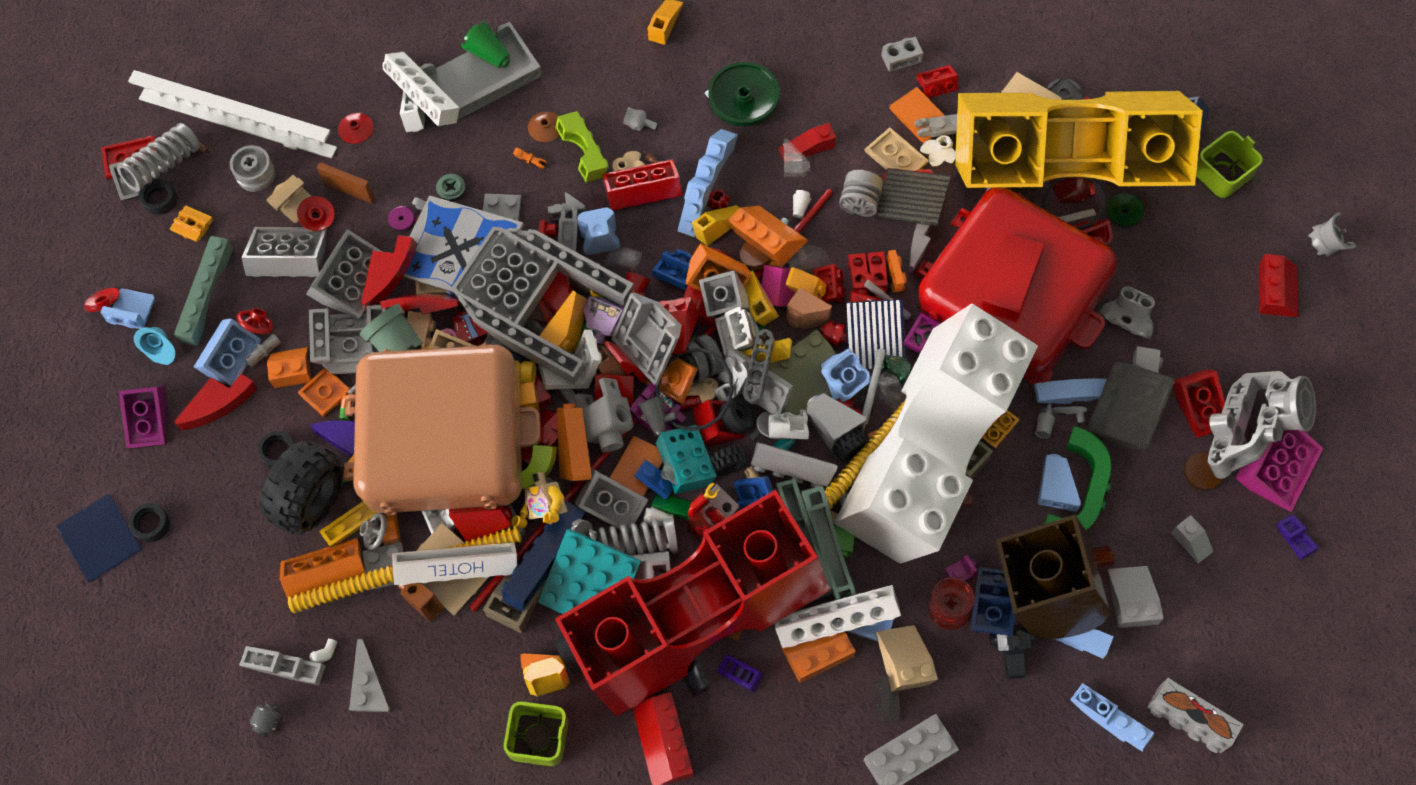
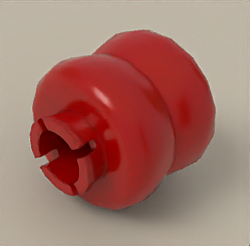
M828 321L826 325L822 324L821 331H819L828 343L834 347H839L841 343L844 344L848 332H845L844 325L836 324L833 321Z

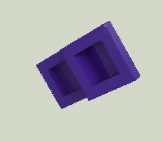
M1293 514L1277 523L1276 526L1300 560L1317 552L1318 546L1305 533L1306 528Z

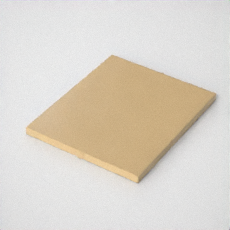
M441 523L429 538L420 545L417 551L445 549L448 546L452 548L455 544L458 546L461 542L465 543ZM489 577L433 581L421 584L433 592L442 605L455 615L477 593V590Z

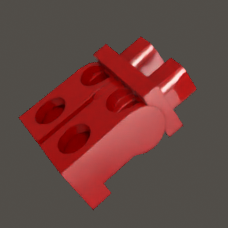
M884 252L867 253V258L865 253L848 255L847 263L852 291L867 295L872 293L864 286L865 282L870 280L883 292H887L888 282Z

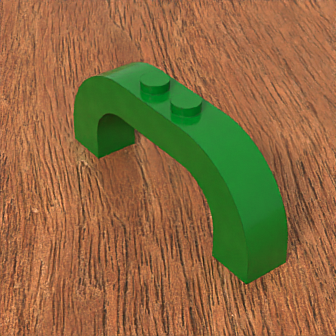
M1074 426L1070 433L1066 450L1085 457L1092 470L1082 510L1077 515L1085 530L1088 531L1096 521L1099 512H1103L1106 505V500L1103 499L1104 495L1109 493L1111 483L1108 482L1111 473V460L1105 445L1098 437L1087 430ZM1048 514L1044 524L1063 518Z

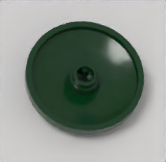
M736 62L723 67L713 76L708 90L709 103L713 112L721 120L735 126H753L767 120L775 112L780 96L779 84L775 76L765 67L752 62Z

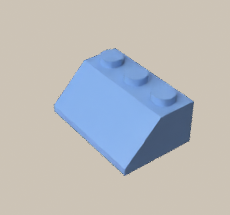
M233 319L222 320L194 365V368L210 378L212 377L231 386L247 366L244 358L256 349V346L260 344L262 339L243 328Z

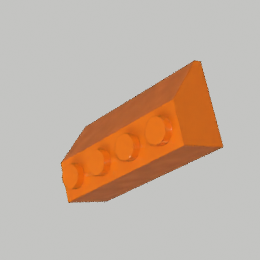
M761 206L741 207L727 220L738 236L781 267L807 242L805 237Z
M358 538L339 543L332 548L329 546L284 560L280 563V581L287 599L289 596L294 597L295 594L301 595V592L307 593V590L313 591V588L319 589L320 586L325 587L326 584L330 586L333 582L336 584L339 580L343 582L344 579L349 580L350 577L356 578V575L362 576V573H366Z

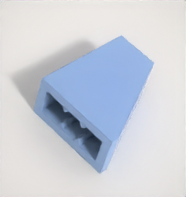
M1058 454L1047 455L1043 463L1038 504L1077 512L1081 502L1067 458H1062Z

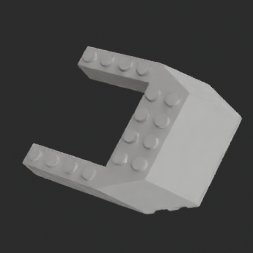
M492 227L452 286L454 293L474 323L508 348L575 385L584 371V361L523 328V325L558 272L622 307H625L630 294L634 292V284L537 230L528 229V231L517 230V228L503 229L502 227Z

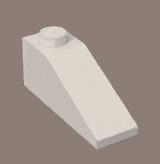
M403 91L400 116L406 132L420 131L424 129V111Z

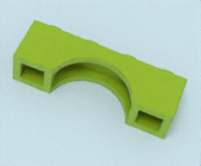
M578 111L558 116L556 129L562 140L573 142L584 151L585 155L581 157L578 169L585 182L603 178L602 174L607 172L608 162L601 155L600 148L595 144L592 133L585 126L584 119L580 117Z

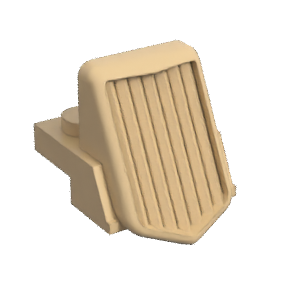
M292 175L284 183L277 185L273 194L266 200L274 209L280 210L292 222L297 223L299 221L297 217L298 206L304 199L311 197V195L303 188L304 182L299 177L296 178Z

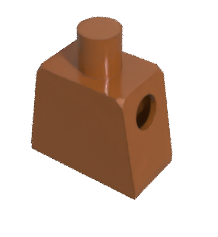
M421 583L398 585V588L401 590L400 594L429 622H432L445 608L435 594Z

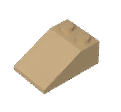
M915 625L876 632L891 692L927 686L938 680L933 660Z

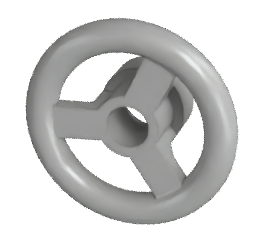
M383 513L374 514L369 521L365 520L360 527V535L364 536V546L369 551L377 549L384 539L387 519ZM379 518L381 520V528L378 526Z

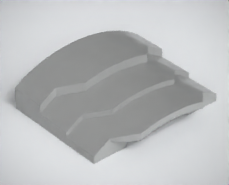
M381 305L367 306V312L363 313L360 319L348 314L330 315L328 308L310 309V362L322 364L332 374L356 373L357 365L362 357L369 353L379 352L359 334L372 320L387 309H382Z

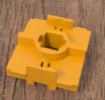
M185 205L182 211H179L178 217L173 220L174 223L170 230L182 235L184 238L198 242L208 230L213 218ZM190 222H195L194 226H190Z

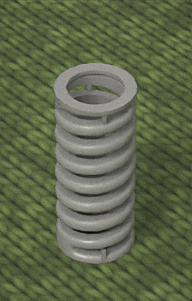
M178 123L169 132L163 133L162 137H157L154 142L148 143L147 147H143L139 152L133 153L123 163H118L117 170L126 185L138 192L146 184L152 183V178L158 179L160 173L164 174L168 171V168H174L175 162L181 163L183 158L190 156V152L196 153L199 151L200 144L189 127Z
M673 518L662 520L661 532L658 522L656 520L652 521L651 536L646 522L640 524V536L637 525L635 523L630 524V540L625 525H620L619 540L615 527L610 526L609 544L603 527L598 529V534L597 531L589 529L590 538L596 540L598 537V542L625 553L626 548L628 555H636V548L638 554H646V544L649 553H657V544L660 552H666L667 548H669L673 554L678 553Z

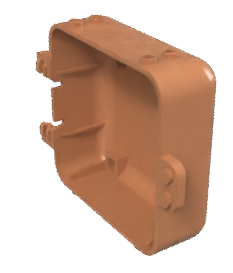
M483 343L479 346L403 351L385 349L384 351L369 353L362 357L356 368V392L353 395L345 396V415L352 416V414H355L354 462L344 463L343 480L353 481L357 495L369 509L386 515H395L397 512L475 507L495 509L497 506H505L514 502L522 489L521 448L533 447V445H537L540 442L541 418L535 408H521L520 372L511 352L500 345Z

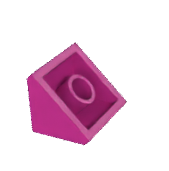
M764 265L762 279L764 291L772 305L787 306L795 295V292L786 285L791 268Z

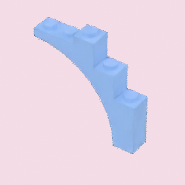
M720 129L710 137L706 154L699 159L695 177L688 182L684 197L686 200L678 232L695 237L691 222L703 214L719 172L735 148L738 134Z

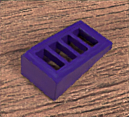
M726 654L716 671L752 693L756 691L764 677L761 671ZM730 662L734 663L729 673L725 672ZM738 666L741 667V668L739 669L737 675H736V676H733V674H734L735 670L737 669V667H738ZM745 670L748 671L745 678L741 680L740 678Z

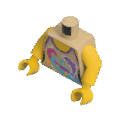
M544 472L532 474L535 485L525 488V504L520 511L521 516L516 515L512 518L511 524L513 526L526 527V517L528 519L543 518V522L551 525L553 522L559 521V514L567 512L564 496L560 491L558 483L556 481L547 483Z

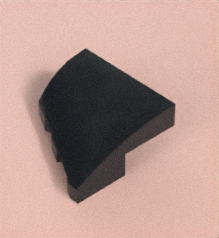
M695 658L689 665L688 675L684 677L693 697L709 689V683L702 666Z

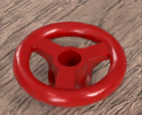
M253 308L251 311L245 310L237 314L238 323L250 332L268 334L274 329L272 321L266 317L267 314L262 309ZM244 316H250L246 320H243L242 318Z

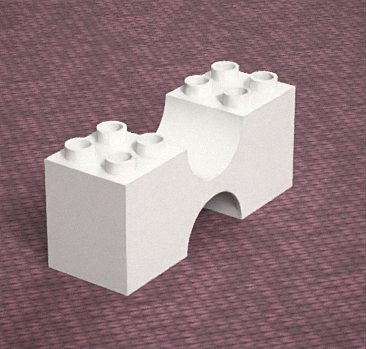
M970 304L933 328L901 392L907 395V398L896 423L880 446L867 457L834 524L900 564L939 551L973 481L966 476L970 457L991 424L1007 411L1038 345L974 304Z

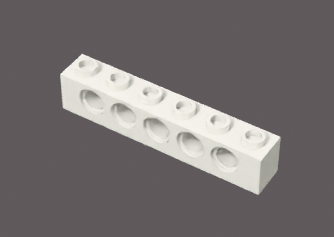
M404 52L385 54L383 70L438 126L457 123L459 107Z
M893 585L795 611L776 622L775 629L782 648L793 647L807 641H815L818 638L834 636L840 632L852 631L862 626L874 625L884 620H893L901 616Z

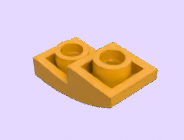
M1007 410L991 424L982 436V439L996 449L1020 419Z

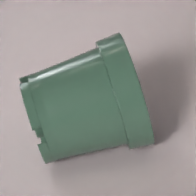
M399 303L377 316L359 334L379 352L385 349L393 351L418 350L423 344V341L418 337L404 316L405 312Z

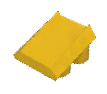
M552 657L531 663L523 670L524 680L529 692L534 696L564 689L570 683L564 661L561 658Z

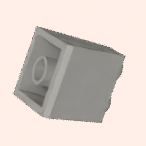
M824 393L809 399L806 411L808 421L832 453V447L851 430L859 428L864 434L867 419L861 414Z

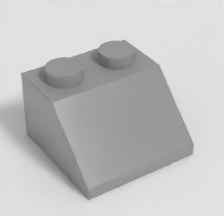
M735 270L699 280L707 317L718 318L737 307L746 310L750 309L746 290Z

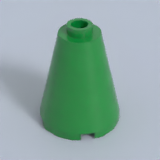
M483 20L480 26L475 24L465 35L464 39L466 42L465 44L462 43L461 47L499 69L507 67L510 63V54L490 26Z

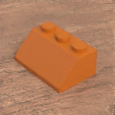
M700 244L690 259L686 285L701 291L699 280L735 270L745 287L752 274L745 264Z
M845 632L837 633L834 636L818 638L811 642L800 643L793 647H781L799 683L805 682L853 658L856 652Z

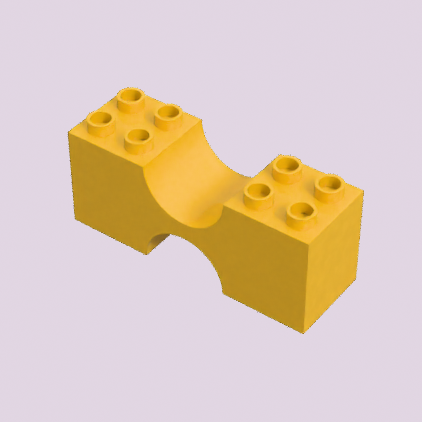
M1180 91L1105 92L1103 97L1087 100L1051 99L1037 96L1033 93H958L955 166L967 188L1043 187L1045 181L1062 177L1097 178L1113 182L1118 186H1195L1203 110Z

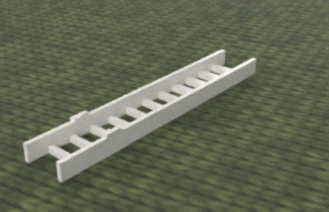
M135 70L128 80L131 84L144 87L139 100L276 141L284 144V147L294 150L299 148L332 159L337 149L336 146L325 143L330 130Z

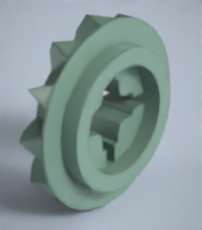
M447 174L438 180L436 190L441 198H445L448 201L450 199L456 200L457 197L463 195L465 182L459 175ZM446 185H454L455 190L450 189L448 191V187Z

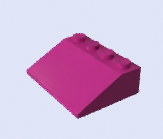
M1284 430L1281 441L1270 442L1258 460L1241 467L1236 479L1248 490L1292 512L1324 448L1306 432Z

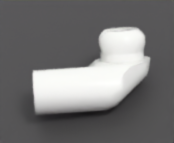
M328 639L324 649L313 651L310 654V661L323 663L330 660L338 642Z

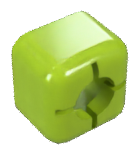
M1228 131L1201 151L1197 161L1196 177L1216 196L1227 198L1254 177L1262 163V156L1253 148L1255 142L1249 136L1243 139L1238 133ZM1219 153H1225L1234 162L1231 164L1225 161L1216 163L1213 158ZM1236 162L1231 169L1233 178L1236 173L1234 168L1236 165L1246 173L1237 180L1232 179V181H1228L1213 166L1224 165L1229 168Z
M529 702L514 703L509 711L504 739V750L508 757L515 762L545 766L558 765L563 758L568 730V718L561 707ZM540 714L542 715V726H545L542 724L543 717L562 720L558 737H551L559 741L550 740L545 748L536 750L535 756H533L534 751L532 755L513 753L516 738H524L516 736V734L525 735L529 728L539 725ZM522 715L538 716V723L530 725L525 730V733L517 732L519 719ZM550 742L558 743L557 752L553 757L537 756V752L545 750L550 745Z

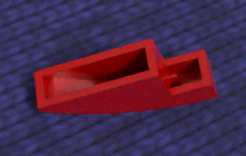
M398 236L394 253L372 251L361 302L366 309L367 306L378 305L380 301L386 299L403 279L417 247V243L412 237Z
M240 374L230 388H227L211 377L174 422L181 430L192 429L211 423L239 407L255 392L257 386L252 380Z

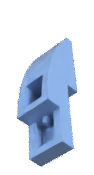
M1083 683L1071 698V701L1086 715L1122 742L1127 741L1142 752L1154 736L1153 731L1120 711L1116 704Z

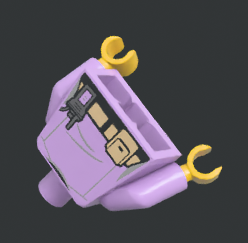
M591 290L592 297H589L583 309L585 321L587 322L586 326L595 331L594 337L597 339V343L603 344L606 335L613 336L625 307L603 299L604 296L596 294L597 292Z

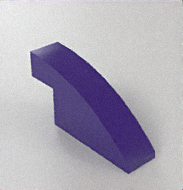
M326 421L312 424L311 428L315 434L350 457L354 455V421Z

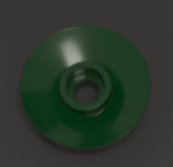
M1120 193L1109 200L1107 214L1114 223L1128 227L1140 222L1144 215V207L1136 196Z

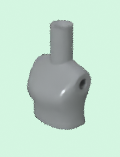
M628 107L623 124L638 131L644 126L656 129L657 123L648 120L645 111Z

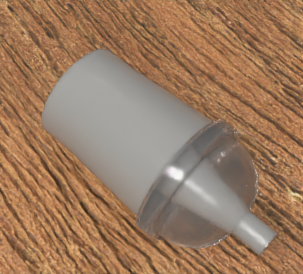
M1051 404L1043 407L1037 413L1035 435L1042 439L1050 438L1054 422L1057 418L1054 409L1051 408Z

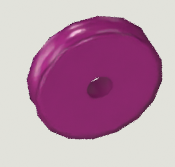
M399 206L390 211L388 223L396 230H404L413 224L415 215L410 208Z

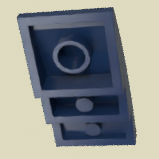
M979 567L971 631L1013 636L1015 615L1004 571Z

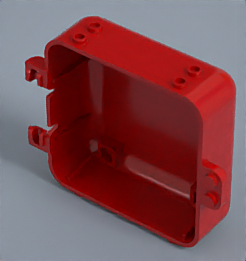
M993 187L983 194L971 212L963 208L958 211L951 225L960 228L934 264L924 260L915 271V275L922 278L919 285V309L921 313L943 323L970 304H974L1038 345L1023 376L1027 380L1037 381L1044 379L1050 374L1070 343L1081 349H1088L1103 331L1105 320L1093 310L1112 283L1117 266V258L1114 251L1102 242V239L1099 240L1091 237L1027 200L1020 192H1014L1006 187ZM1007 233L1044 244L1037 268L1019 313L981 301Z

